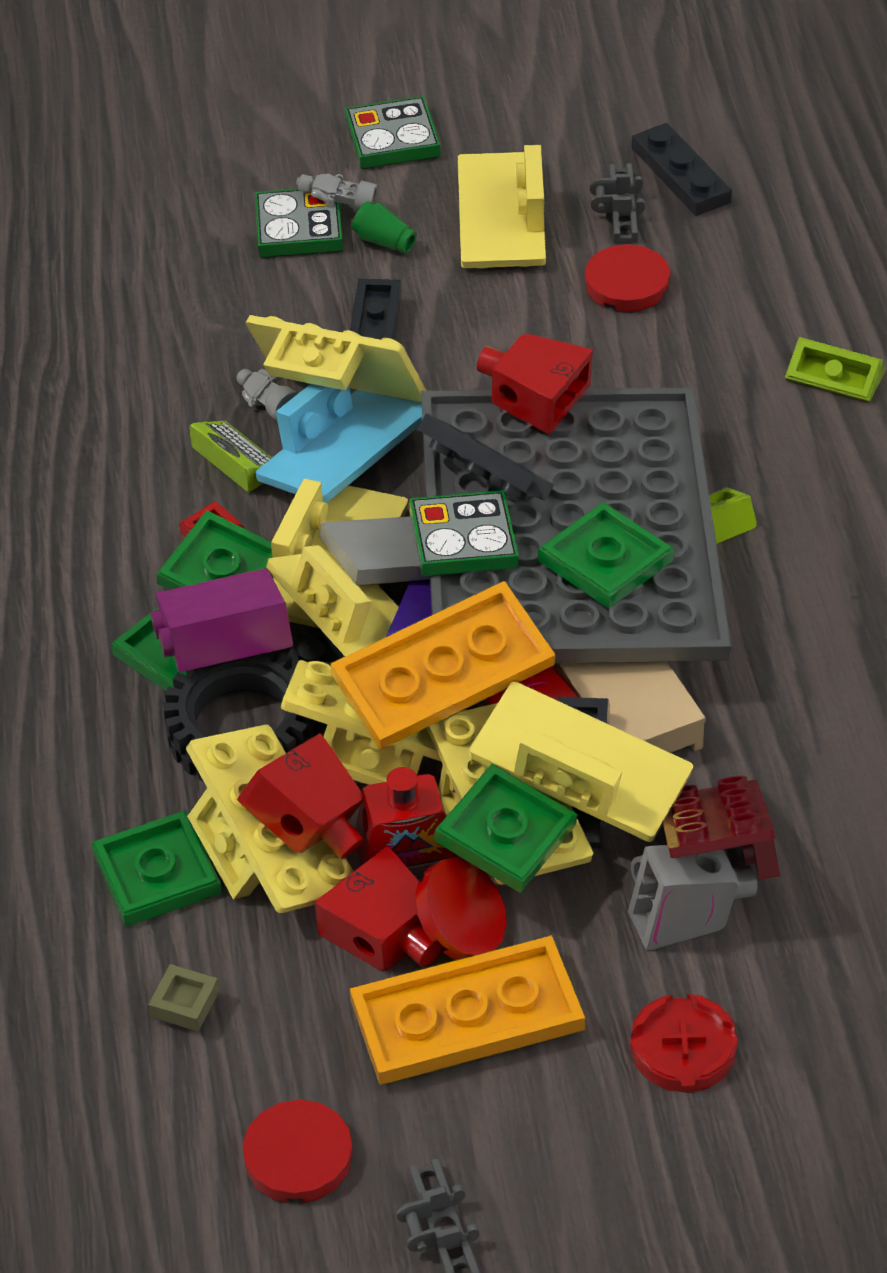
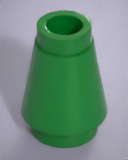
M366 201L357 211L352 223V230L358 233L360 240L399 251L403 254H407L412 249L417 238L416 231L412 230L380 202L373 204L370 201Z

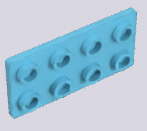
M310 384L276 411L283 449L256 470L257 480L293 494L297 493L303 479L318 481L322 484L323 502L328 503L419 427L422 422L421 402L356 390L351 394L349 386L345 391Z

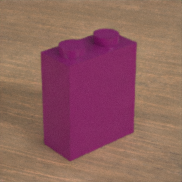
M267 568L155 593L158 610L150 611L155 637L160 641L164 658L172 656L179 673L293 647L286 602Z

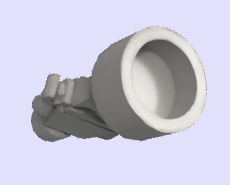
M329 173L316 175L315 180L312 176L302 174L296 180V185H298L300 191L310 192L312 190L311 195L314 198L323 200L329 207H333L334 202L350 205V208H353V212L357 213L366 201H370L373 204L376 201L378 184L363 180L359 184L343 181V175L341 174L335 176Z
M242 369L237 374V382L244 388L242 396L248 402V405L257 411V405L261 406L263 404L266 407L267 414L277 421L276 411L295 397L298 392L288 386L277 385V380L282 378L270 376L265 369H261L258 372Z

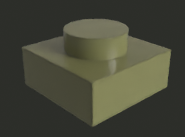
M170 964L148 1004L150 1017L199 1032L220 991L218 978Z

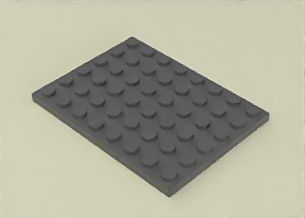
M693 387L587 389L551 434L543 432L495 406L491 400L492 390L421 391L422 420L426 413L443 420L554 484L546 501L530 494L526 501H522L504 491L519 555L518 568L430 576L432 615L505 581L555 653V663L730 660L731 642ZM423 433L426 497L502 491L500 487L504 482L503 479L492 474L490 479L487 480L464 467L468 461L467 458L456 453L454 459H451L429 447L433 438ZM602 502L675 549L673 562L611 608H607L538 561L539 547Z

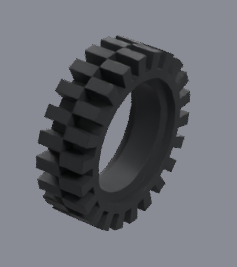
M272 651L263 653L260 657H255L254 655L188 670L186 675L178 672L172 679L174 688H167L165 693L166 703H163L169 748H172V755L176 762L182 761L183 770L190 775L197 770L186 750L190 741L209 737L197 724L198 716L207 703L223 694L242 690L261 691L270 694L282 703L297 666H292V658L283 653L275 662V653ZM286 711L283 721L274 730V733L284 751L288 753L318 735V721ZM198 772L199 780L204 782L201 775Z

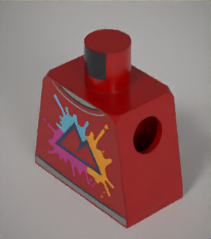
M399 767L389 772L386 778L387 782L367 785L362 789L363 802L359 806L355 828L364 838L362 844L357 848L361 866L386 846L399 857L409 870L432 866L441 860L452 857L459 858L457 854L433 841L436 828L447 817L433 775L417 776L412 769Z

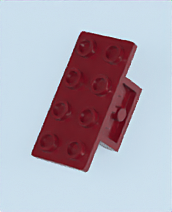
M731 776L719 780L717 787L698 790L696 785H684L668 816L663 821L670 858L740 846L745 865L755 864L760 880L780 877L774 839H776L774 827L757 780L748 781L746 776Z

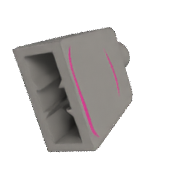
M668 845L645 847L628 913L645 950L657 949L720 931L726 926L733 900L756 895V875L750 866L732 868L723 849L670 858Z

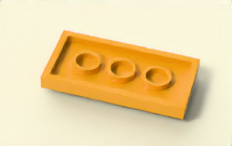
M503 581L331 663V674L381 750L508 688L511 682L519 683L554 666L555 653L509 586Z
M552 935L350 988L351 1003L379 1085L585 1030L584 1013Z

